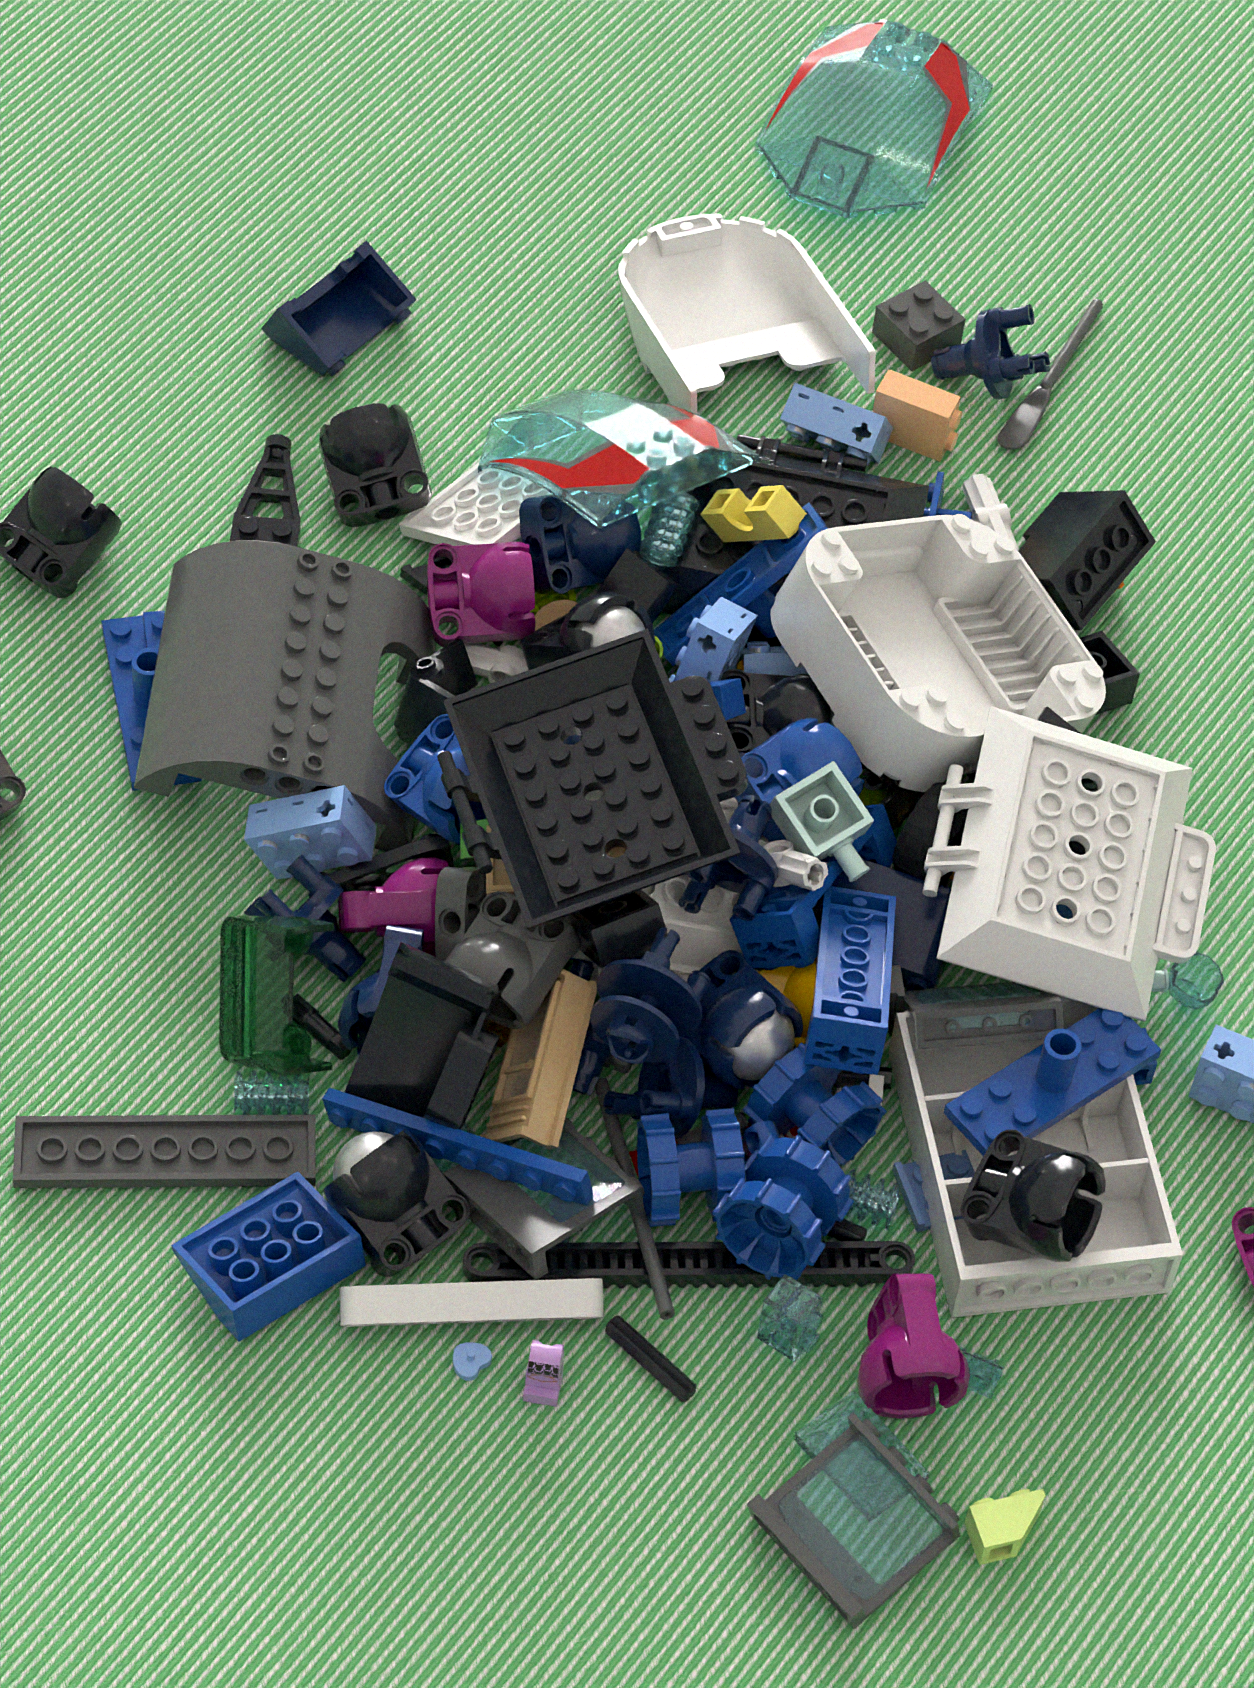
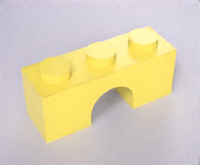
M783 485L760 487L752 500H749L739 488L717 490L700 515L723 542L789 539L798 531L799 524L807 513Z

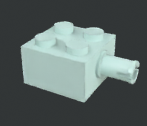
M834 761L773 798L770 803L772 808L771 816L786 839L793 843L795 851L816 857L819 861L827 856H834L850 882L859 879L870 870L852 843L867 832L874 819Z

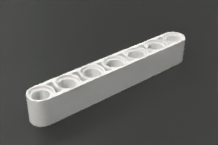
M599 1278L368 1285L339 1288L340 1326L343 1327L604 1318L603 1279Z

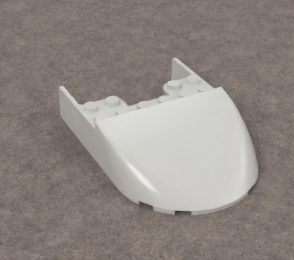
M721 214L694 215L670 220L648 229L647 236L640 240L633 239L623 251L622 261L618 265L619 282L631 334L646 373L654 375L673 406L697 415V393L715 390L723 385L725 381L724 372L720 367H730L751 360H762L765 357L779 355L785 365L796 371L843 361L851 369L866 393H874L875 349L804 248L781 229L776 232L765 228V222L743 216L740 217L739 221L721 220ZM676 410V412L678 413L679 416H684L683 414H681L680 412H678V411Z

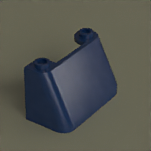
M365 241L354 250L351 258L349 257L347 260L339 263L331 273L297 299L288 300L277 308L261 330L270 340L321 376L328 373L333 377L346 365L344 360L392 322H395L398 326L412 314L409 308L417 299L368 241Z
M864 859L862 860L870 870L859 879L850 882L846 873L842 871L833 881L832 886L896 896L892 966L901 965L903 986L906 991L937 988L946 965V961L936 959L951 888L939 884L937 896L928 897L922 893L925 881L921 878ZM822 896L812 908L816 921H818Z

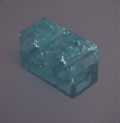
M784 1274L763 1301L757 1338L795 1362L803 1351L809 1353L819 1339L820 1334L816 1331L824 1317L820 1313L823 1297Z

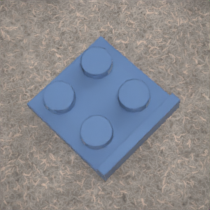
M966 1150L961 1151L962 1155H955L954 1152L939 1156L944 1180L974 1176L975 1171ZM901 1161L895 1162L892 1171L916 1231L921 1232L931 1229L927 1199L925 1201L923 1180L919 1164L917 1165L916 1161L902 1164ZM956 1216L953 1218L954 1220L962 1219L963 1217Z

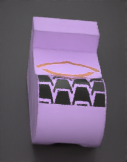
M538 1340L532 1341L523 1401L557 1407L563 1377L564 1345L555 1344L551 1346L542 1344Z

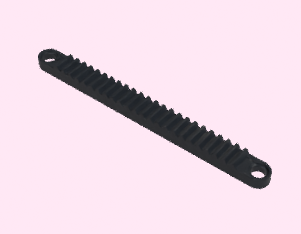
M821 1241L826 1245L813 1266H806L798 1280H794L793 1277L781 1278L773 1276L771 1279H766L765 1274L755 1271L743 1263H736L737 1258L727 1249L723 1242H655L668 1288L673 1284H677L679 1288H684L688 1284H692L694 1288H699L702 1284H707L709 1288H714L717 1284H722L725 1288H729L732 1284H737L740 1288H744L747 1284H752L755 1288H759L762 1284H767L770 1288H774L777 1284H782L784 1287H790L792 1284H797L799 1287H805L807 1284H812L814 1287H819L822 1284L834 1287L838 1283H842L844 1287H849L853 1283H857L859 1287H864L868 1283H886L893 1273H912L915 1263L913 1250L903 1242ZM560 1242L545 1251L548 1273L537 1279L599 1278L603 1279L604 1288H609L611 1285H617L619 1288L632 1285L634 1288H639L644 1284L652 1288L639 1242ZM496 1243L474 1244L464 1253L463 1273L470 1282L535 1280ZM891 1255H897L904 1259L906 1265L900 1269H893L887 1265L885 1259ZM478 1257H484L492 1262V1266L486 1271H478L473 1268L471 1262Z

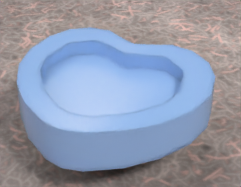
M466 1342L457 1345L454 1349V1371L465 1381L474 1380L477 1378L480 1370L487 1368L491 1364V1351L483 1344Z

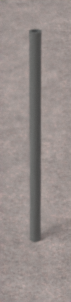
M599 1078L594 1088L615 1160L627 1175L636 1177L618 1115H608L604 1111L606 1108H612L603 1107L604 1097L607 1092L611 1091L608 1080L606 1078ZM629 1209L660 1318L664 1320L674 1317L675 1311L646 1211L638 1217Z

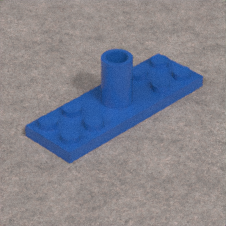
M809 502L802 507L807 514L800 522L798 531L789 539L762 540L654 629V636L662 643L663 655L672 666L675 665L676 658L682 647L688 646L690 637L686 636L694 618H700L707 605L713 606L720 597L758 615L754 625L766 638L776 636L770 616L775 596L768 588L785 574H790L809 541L817 533L828 529L818 512Z
M143 615L101 621L132 791L139 790L134 788L158 653V649L146 648ZM178 773L174 785L201 782L202 779Z
M1098 1008L1067 1029L1050 1031L1046 1035L1043 1044L947 1103L943 1113L980 1154L984 1156L992 1141L1000 1132L1008 1129L1017 1130L1024 1137L1033 1139L1158 1059L1161 1048L1131 1017L1124 1016L1122 1012Z

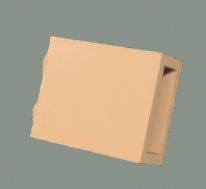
M888 369L876 390L873 412L885 416L893 427L888 442L939 462L947 450L950 452L953 450L957 442L958 433L954 432V430L957 429L963 413L958 410L960 396Z

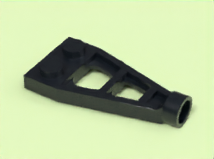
M273 434L266 438L264 454L234 513L230 541L260 540L298 547L300 515L290 463L292 442L288 437ZM264 477L283 478V490L261 488ZM259 502L280 503L284 516L282 519L253 516V513Z
M428 834L421 837L418 841L372 857L371 861L358 862L355 865L347 866L331 873L323 871L320 873L324 877L328 875L335 883H338L344 889L343 892L374 891L375 886H383L390 875L394 873L386 872L388 868L408 860L436 857L447 861L449 867L455 866L449 841L438 834ZM379 872V875L369 876L371 874Z

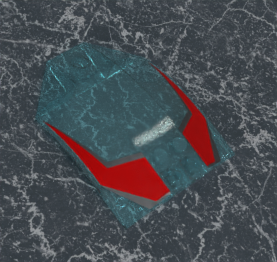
M882 19L875 22L826 26L787 80L760 131L754 148L759 154L765 155L768 160V168L776 179L783 181L785 184L784 191L789 198L844 218L857 217L858 212L874 210V214L877 215L897 212L898 207L909 206L915 210L924 209L952 151L992 91L993 84L960 56L948 42L936 38L928 32H919L905 27L902 23Z
M579 389L554 393L492 417L478 465V473L486 468H495L526 478L546 489L595 526L601 528L759 462L760 455L712 422L684 408L604 391Z

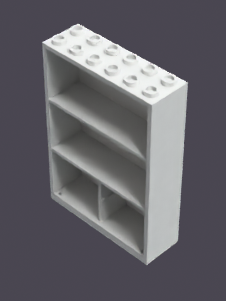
M1058 996L1063 1001L1064 1029H1067L1098 1009V1007ZM907 1010L896 1014L888 1054L913 1159L917 1165L919 1164L923 1180L925 1201L927 1199L929 1206L930 1231L951 1318L1170 1293L1183 1254L1133 1074L1033 1138L1043 1143L1090 1156L1104 1169L1106 1180L1105 1192L1099 1196L1078 1189L1081 1195L1102 1203L1100 1220L1086 1249L1078 1257L1071 1258V1261L1054 1262L992 1240L981 1241L974 1238L963 1218L958 1220L953 1218L962 1216L960 1211L961 1204L973 1177L944 1180L939 1160L941 1155L954 1152L955 1155H962L961 1151L966 1150L976 1172L983 1156L943 1113L945 1105L1044 1043L1045 1039L917 1049L915 1044L914 1017ZM1028 1011L948 1017V1021L956 1020L961 1028L982 1027V1021L986 1017H993L998 1025L1019 1024V1017L1022 1014H1028ZM992 1022L987 1023V1026L993 1025ZM954 1024L950 1026V1029L956 1028ZM1018 1151L1011 1152L1008 1156L1014 1155ZM987 1214L980 1215L976 1220L982 1219Z

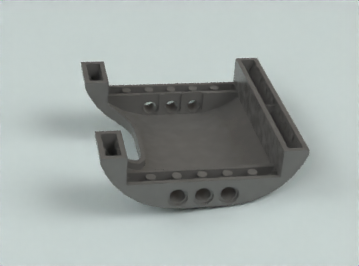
M260 540L222 542L197 549L174 563L172 568L134 788L169 797L178 773L279 799L345 785L372 821L377 823L374 849L387 852L411 843L415 817L404 812L384 791L385 781L399 760L387 749L378 736L373 722V706L380 656L385 653L399 655L396 683L406 685L410 670L419 659L435 653L436 642L432 635L428 606L407 585L375 568L278 542Z

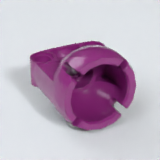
M504 542L451 546L450 544L441 543L435 545L430 550L427 564L428 608L433 639L438 645L445 647L456 639H462L464 644L517 641L535 632V616L533 613H530L535 608V591L529 544ZM441 556L447 557L451 560L452 565L449 568L442 569L434 564V560ZM446 622L452 623L457 627V632L453 635H445L439 630V626Z
M436 857L419 858L401 866L390 875L383 886H375L374 891H348L340 893L338 897L339 931L341 933L375 931L376 937H384L387 925L423 929V952L436 957L435 901L437 879L441 870L449 867L447 861Z
M893 1273L884 1284L868 1314L867 1334L870 1343L861 1356L857 1385L859 1395L868 1409L871 1408L875 1414L882 1417L904 1419L933 1414L936 1411L934 1386L936 1385L939 1390V1404L945 1408L957 1404L966 1396L970 1378L968 1362L954 1339L940 1328L935 1300L936 1283L932 1274Z

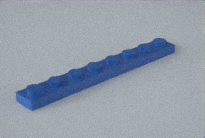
M329 1088L322 1098L329 1121L340 1128L348 1127L363 1133L384 1132L393 1136L403 1129H407L416 1136L425 1151L432 1158L449 1160L458 1163L465 1169H476L491 1174L502 1181L510 1180L522 1184L532 1191L540 1190L555 1195L566 1202L574 1201L587 1206L594 1195L589 1174L586 1170L472 1133L449 1128L431 1120Z

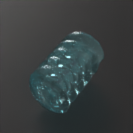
M676 490L664 491L657 496L652 517L649 519L648 528L645 530L644 539L640 544L641 553L649 561L667 567L679 564L676 557L683 554L684 548L682 545L686 544L688 539L686 534L691 531L692 527L690 523L695 520L696 514L694 511L698 510L700 505L698 500L692 495Z
M251 1070L247 1081H244L241 1071H236L234 1076L235 1112L237 1107H240L243 1115H249L252 1107H255L258 1115H264L266 1108L270 1107L273 1115H279L282 1106H284L288 1115H294L296 1107L299 1106L302 1114H309V1076L307 1080H304L300 1070L295 1071L292 1081H289L285 1070L280 1071L277 1081H274L270 1070H266L262 1081H259L255 1070Z
M852 1168L847 1175L851 1176L848 1184L850 1187V1198L854 1203L845 1216H849L857 1208V1219L859 1221L865 1220L869 1213H871L872 1225H879L885 1218L886 1230L889 1231L900 1201L899 1184L895 1183L889 1191H885V1179L880 1178L875 1186H871L869 1173H866L861 1181H857L856 1169Z

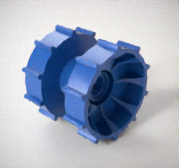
M801 1042L796 1049L789 1052L782 1059L776 1060L774 1066L764 1075L761 1081L753 1086L754 1091L743 1111L750 1117L748 1122L751 1125L761 1121H774L779 1135H786L790 1129L797 1126L799 1128L797 1135H800L803 1141L815 1145L824 1152L829 1150L831 1152L830 1156L841 1168L850 1160H854L855 1155L871 1137L875 1136V1131L880 1124L882 1116L887 1111L880 1105L883 1100L864 1081L860 1085L851 1087L845 1085L840 1092L833 1095L831 1088L837 1079L838 1073L842 1070L804 1064L805 1044Z
M734 1108L706 1110V1116L701 1117V1140L698 1143L676 1144L674 1127H672L669 1119V1113L640 1116L641 1121L637 1122L636 1146L638 1180L644 1189L643 1204L650 1227L676 1225V1220H680L681 1193L705 1191L707 1207H709L712 1215V1222H717V1217L712 1212L724 1194H730L740 1178L745 1180V1155L742 1146L740 1123L734 1114Z
M769 1135L760 1150H754L745 1163L746 1181L740 1178L730 1194L725 1193L712 1212L717 1217L718 1234L716 1239L723 1241L727 1249L737 1258L736 1263H743L751 1269L765 1274L766 1279H771L773 1276L781 1278L793 1277L794 1280L799 1279L807 1265H814L826 1246L821 1242V1234L826 1236L836 1220L841 1222L854 1203L850 1198V1187L848 1184L851 1176L844 1174L840 1166L830 1156L831 1152L829 1150L824 1152L815 1145L803 1141L800 1135H797L795 1138L784 1137L776 1139Z

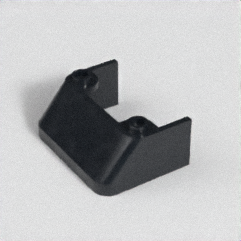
M456 639L432 655L419 659L411 668L394 721L398 737L409 745L414 743L435 718L442 714H448L443 700L466 693L478 685L462 639Z

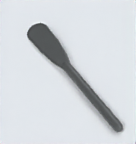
M1094 299L1090 303L1051 365L1050 371L1046 373L1040 385L1028 394L1006 422L997 437L998 444L1001 447L1015 450L1024 447L1028 443L1049 402L1051 389L1101 311L1103 303L1100 299Z

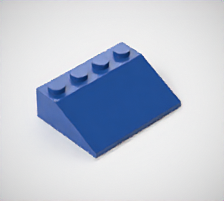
M298 1171L171 1245L172 1251L217 1318L239 1342L366 1266L360 1234Z

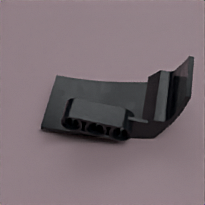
M400 942L389 969V976L345 1093L431 1120L449 1128L461 1130L500 1040L499 1035L486 1030L500 993L499 987L492 982Z

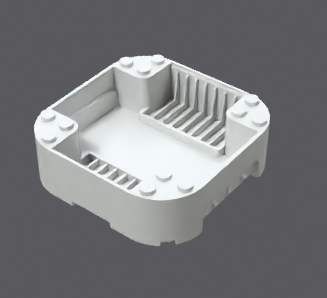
M963 514L936 515L834 527L817 533L809 541L775 596V602L770 611L771 623L777 638L797 668L804 666L835 714L831 721L851 742L860 761L879 777L884 773L891 779L900 780L899 787L926 792L934 783L944 782L947 779L950 765L954 764L964 768L963 775L976 773L990 706L1035 720L1043 709L1048 706L1082 734L1105 700L1106 687L1103 670L1097 665L1024 558L1015 549L1013 541L1006 536H1001L987 526L969 519Z

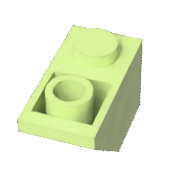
M1022 1489L1012 1493L1009 1497L997 1500L984 1498L969 1506L964 1524L979 1565L1017 1556L1041 1512L1046 1496L1043 1489L1035 1491Z

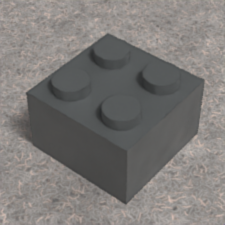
M925 280L877 305L872 333L911 371H914L931 362V357L935 356L934 350L960 345L966 319Z

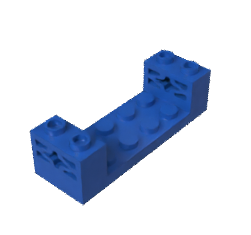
M883 804L865 805L874 822L865 834L854 840L852 845L862 859L890 868L897 840ZM827 856L821 860V862L827 864L828 875L824 879L823 886L819 889L812 891L793 884L782 887L773 886L770 894L763 897L752 921L741 920L734 914L729 920L743 956L752 968H764L765 970H773L783 966L804 968L815 961L818 952L820 929L812 908L843 871L834 856Z
M831 886L824 892L817 921L820 932L813 1007L805 1043L804 1064L815 1065L820 1068L847 1070L857 1074L878 1075L888 1031L896 896Z

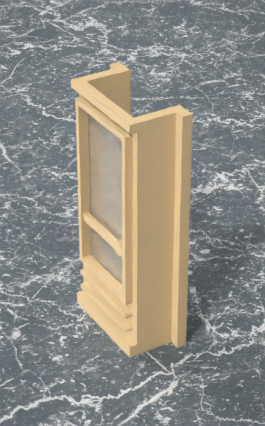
M563 969L543 999L542 1006L533 1021L521 1029L510 1030L491 1104L493 1108L489 1113L490 1120L486 1124V1127H488L487 1132L481 1135V1137L499 1143L523 1137L549 1150L558 1148L590 1020V1013L597 992L596 981H587ZM519 1142L512 1147L518 1148Z

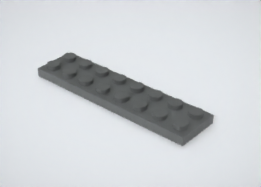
M316 1114L16 1116L13 1188L273 1186L297 1171L312 1186H316Z

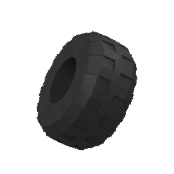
M946 782L934 783L932 787L928 788L908 817L892 855V863L897 871L919 877L925 881L924 865L927 851L933 846L940 813L937 805L941 787L946 785ZM962 809L954 814L947 846L961 845L968 809ZM948 872L941 876L939 884L942 885L953 872Z

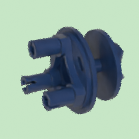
M659 928L650 950L645 951L642 957L638 956L633 959L616 960L608 963L603 967L597 978V990L601 999L593 1006L590 1013V1021L597 1035L609 1045L611 1055L623 1062L641 1064L644 1061L661 1062L670 1059L679 1047L680 1037L693 1033L702 1021L703 1008L701 1001L711 983V979L706 973L694 970L689 974L687 981H685L669 969L671 965L670 958L676 945L680 942V935L670 929L667 937H665L667 928Z

